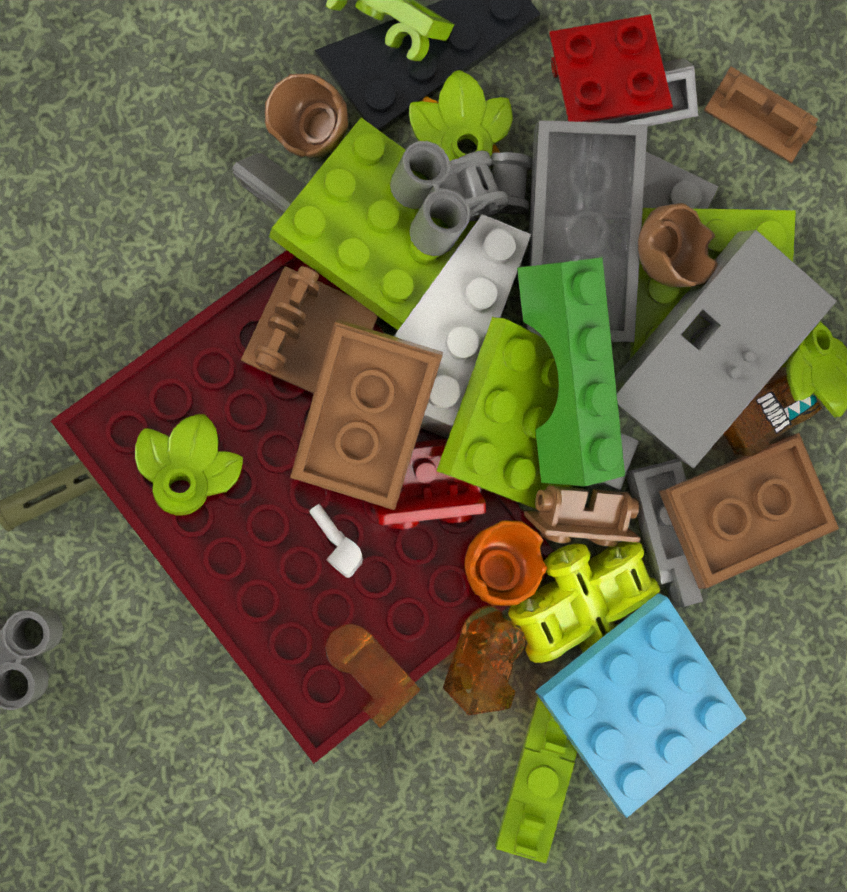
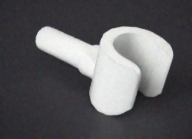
M318 504L309 512L329 541L337 547L326 560L342 575L350 578L363 562L360 548L338 530L322 506Z

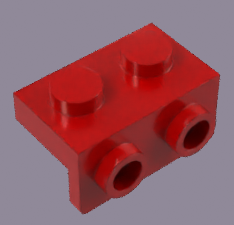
M448 438L416 442L395 510L373 504L380 525H388L394 529H408L419 525L420 521L441 519L448 523H461L470 520L472 515L486 513V501L480 493L479 487L437 471Z

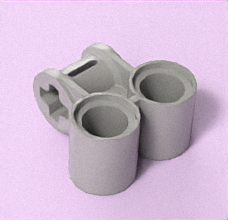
M417 141L411 144L404 152L392 175L390 187L393 196L399 203L408 208L419 209L411 223L409 232L411 241L422 253L440 256L449 252L469 221H478L482 214L490 217L508 205L509 199L504 191H499L489 168L492 159L487 151L472 152L449 161L445 151L437 144L428 141ZM412 171L422 173L427 180L419 179ZM434 217L442 220L448 229L439 227L431 218Z
M35 607L14 613L6 622L0 619V708L16 710L36 701L45 693L48 687L49 676L45 666L35 659V656L52 650L59 644L62 638L63 625L55 611L47 607ZM30 618L38 621L42 626L43 639L39 645L30 643L25 637L24 626ZM13 670H18L27 677L28 690L25 695H20L11 688L10 675Z

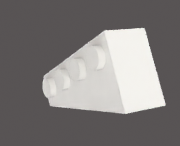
M482 214L394 337L444 352L420 428L449 438L492 317L500 318L517 274V268L520 266L531 234Z

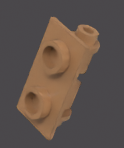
M733 67L729 68L704 109L708 114L789 163L793 162L802 145L809 141L817 128L815 124L818 121L816 117Z
M549 485L545 490H539L536 494L535 506L539 512H524V516L540 530V535L553 542L569 543L572 537L587 538L595 544L608 547L617 546L618 541L640 542V537L628 528L630 519H635L638 515L639 503L636 498H631L627 492L593 489L589 508H585L588 492L585 489Z

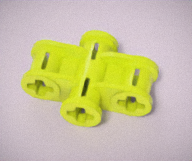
M618 542L617 546L608 547L591 559V554L584 544L567 545L548 555L544 560L547 566L546 573L554 577L556 581L536 590L533 596L522 603L511 606L508 612L512 623L520 626L528 643L525 651L530 661L534 663L552 661L578 644L582 653L617 626L614 621L640 608L652 597L660 593L658 582L655 578L649 577L643 563L644 549L640 542Z

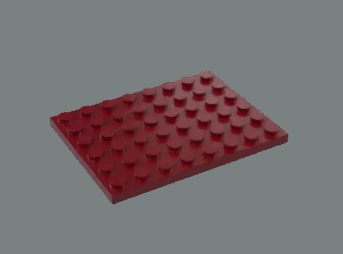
M286 250L50 422L313 764H315L509 607L493 606L481 600L473 592L468 582L465 571V556L468 546L476 535L501 521H522L539 534L540 532L524 516V512L515 501L480 488V493L486 501V513L472 515L470 520L461 523H448L441 519L420 521L419 525L413 528L394 529L388 525H380L378 523L373 503L290 478L314 394L241 361L284 267L286 266L298 272L299 268L303 266L315 271ZM319 274L317 281L347 294ZM375 322L372 330L383 333ZM204 414L212 421L216 428L218 451L232 452L243 457L241 473L238 481L232 488L224 493L207 496L204 504L195 512L181 516L172 515L163 511L157 505L153 496V483L138 471L135 460L136 442L141 431L145 428L156 430L170 437L173 429L181 421L190 416ZM420 428L416 442L447 438ZM178 480L172 483L170 489L176 493H183L189 489L190 484L187 481ZM318 504L322 506L338 530L360 548L363 562L350 578H346L326 560L337 547L329 541L309 512ZM542 537L543 542L540 549L544 562L554 550ZM545 572V574L542 576V580H543L546 576H548V574H547L546 572Z

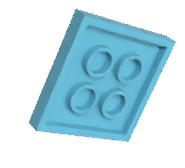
M659 593L535 691L617 810L626 818L747 719L668 597Z

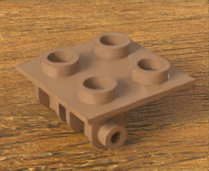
M285 266L241 361L314 394L335 321L339 319L372 330L378 316L350 295L317 281L319 274L315 271L301 266L297 272Z

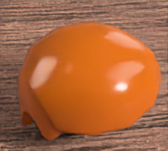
M501 521L479 532L468 546L465 556V571L473 592L481 600L493 606H515L533 596L542 580V576L547 570L541 555L540 547L543 539L540 534L522 521Z

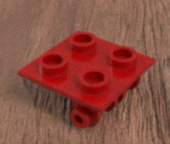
M651 14L549 31L554 57H551L552 74L554 78H559L567 120L569 122H596L673 108Z

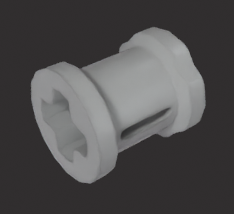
M492 153V163L489 166L499 191H504L509 199L508 205L497 213H527L530 203L525 200L527 171L532 169L533 159L520 153Z

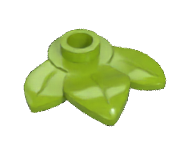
M461 70L453 72L445 81L439 95V103L417 101L412 102L409 106L410 125L417 140L437 144L445 151L449 161L466 155L459 150L457 145L463 139L473 141L476 145V151H487L491 157L493 145L507 136L513 121L509 98L498 97L486 101L483 90L478 82Z
M820 321L790 355L786 363L787 380L795 401L804 400L814 393L831 415L837 418L841 417L847 409V347L842 341L832 337L830 330Z
M204 414L190 416L181 421L173 429L170 437L156 430L145 428L138 436L135 446V460L138 471L153 483V496L157 505L163 511L172 515L191 514L204 504L207 496L227 492L238 481L243 464L242 456L232 452L218 451L216 428L212 421ZM178 480H184L190 484L189 489L183 493L173 492L170 486Z

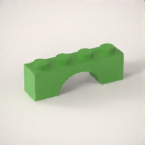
M603 258L518 267L523 322L537 330L545 339L552 351L558 371L559 390L555 409L548 421L535 430L541 483L589 486L624 477L625 468Z

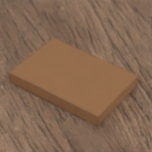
M337 319L333 326L290 478L395 510L444 352Z
M799 433L780 439L659 491L699 589L709 588L839 529Z

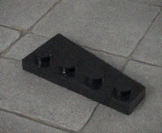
M441 0L426 6L455 25L447 41L428 38L429 50L421 61H413L406 57L412 46V38L409 34L404 37L399 48L389 47L385 44L388 30L394 24L400 23L396 19L316 49L315 53L359 116L380 132H383L409 113V106L412 102L422 101L426 96L431 98L441 91L445 81L453 72L461 70L466 73L539 21L540 12L532 1Z

